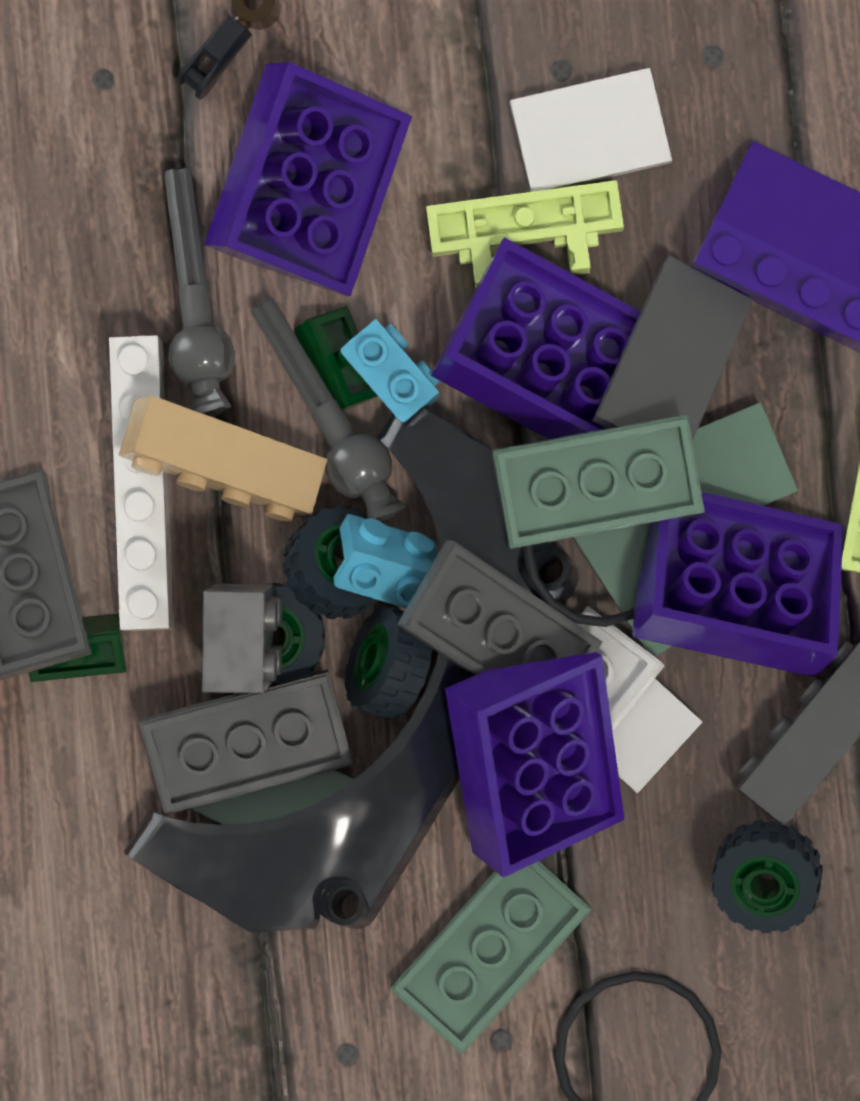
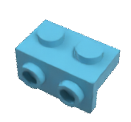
M375 319L341 348V354L400 422L405 423L421 408L427 409L440 398L439 391L435 387L440 381L431 376L433 371L423 360L415 364L403 351L409 344L392 324L384 328Z
M347 514L340 526L344 560L334 576V585L343 590L407 608L438 555L436 542L419 532L409 533L387 526L373 518L364 519Z

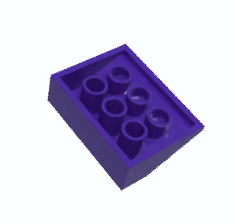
M293 63L266 64L204 245L245 262L351 297L412 116Z
M752 141L691 267L753 299V302L860 353V192Z
M504 237L451 333L431 376L547 439L603 430L606 428L593 422V418L641 311Z
M701 492L704 513L651 522L635 595L632 637L811 677L819 674L838 656L843 524Z
M593 652L486 670L445 689L472 853L504 878L625 820L603 656L601 654Z

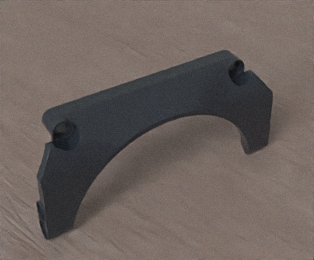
M421 408L405 423L400 422L391 413L376 438L392 452L407 470L421 492L433 518L441 548L446 540L456 542L544 602L529 580L523 547L512 549L509 547L492 450L479 443L463 430L425 408ZM548 542L533 544L532 549L538 575L543 583V573L548 565L554 562L563 564L561 577L553 583H544V585L555 600L566 605L579 581V571L575 563L560 549ZM438 653L437 662L426 691L412 717L396 740L375 763L354 781L331 796L305 809L275 819L249 824L214 825L192 823L166 817L149 810L125 848L124 854L178 890L200 900L248 932L315 929L320 922V915L332 923L350 929H363L369 926L375 920L460 780L445 689L474 675ZM355 893L359 899V909L353 917L347 919L342 912V904L348 895Z

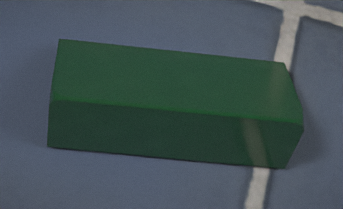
M347 306L309 318L294 329L297 339L333 399H336L343 412L378 397L341 354V348L359 333Z
M119 614L83 617L92 654L29 672L30 682L126 672L123 631L120 630Z

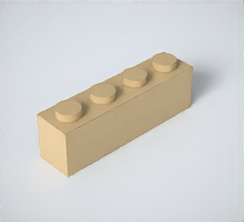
M152 395L134 401L118 455L132 460L131 467L139 472L159 476L161 471L177 476L176 483L182 487L195 491H205L206 487L222 492L221 499L227 503L249 507L251 502L265 507L266 516L283 522H293V519L296 517L312 514L327 463L326 458Z

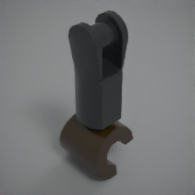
M232 0V6L236 13L235 16L232 18L227 14L200 49L179 71L176 82L180 85L187 83L196 91L195 97L199 100L203 99L252 36L248 29L262 30L269 28L277 21L281 12L279 0H263L262 5L255 10L249 9V0ZM206 57L215 64L208 75L198 69Z

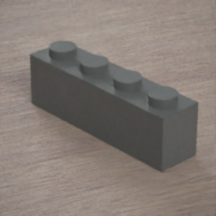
M856 639L853 644L845 640L838 647V656L829 663L833 668L822 682L815 677L805 687L797 698L803 704L791 719L783 715L766 736L772 741L760 757L753 752L735 774L741 779L735 788L774 821H779L782 825H787L860 736V639Z

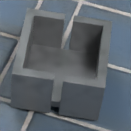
M214 584L204 591L203 692L263 693L273 680H276V675H281L282 648L279 645H273V631H276L277 626L282 624V597L274 596V585Z

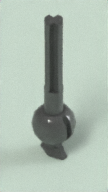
M170 169L165 171L166 175H164L184 329L174 336L169 345L168 360L176 378L180 382L192 386L193 399L189 409L207 416H217L231 408V404L220 391L219 382L225 380L231 373L235 364V350L228 334L224 330L212 325L191 169Z
M271 298L262 305L256 306L251 311L331 447V451L326 457L327 463L325 466V472L331 486L339 494L349 499L362 498L367 506L368 518L379 520L382 523L403 511L407 507L406 504L390 494L385 484L392 474V459L388 448L378 438L370 434H356L336 399H333L275 300Z

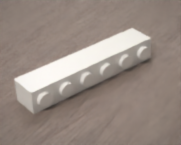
M158 335L109 337L120 630L174 629L168 473L161 471L159 476L139 472L131 467L132 460L118 456L134 401L149 395L165 400L163 342Z

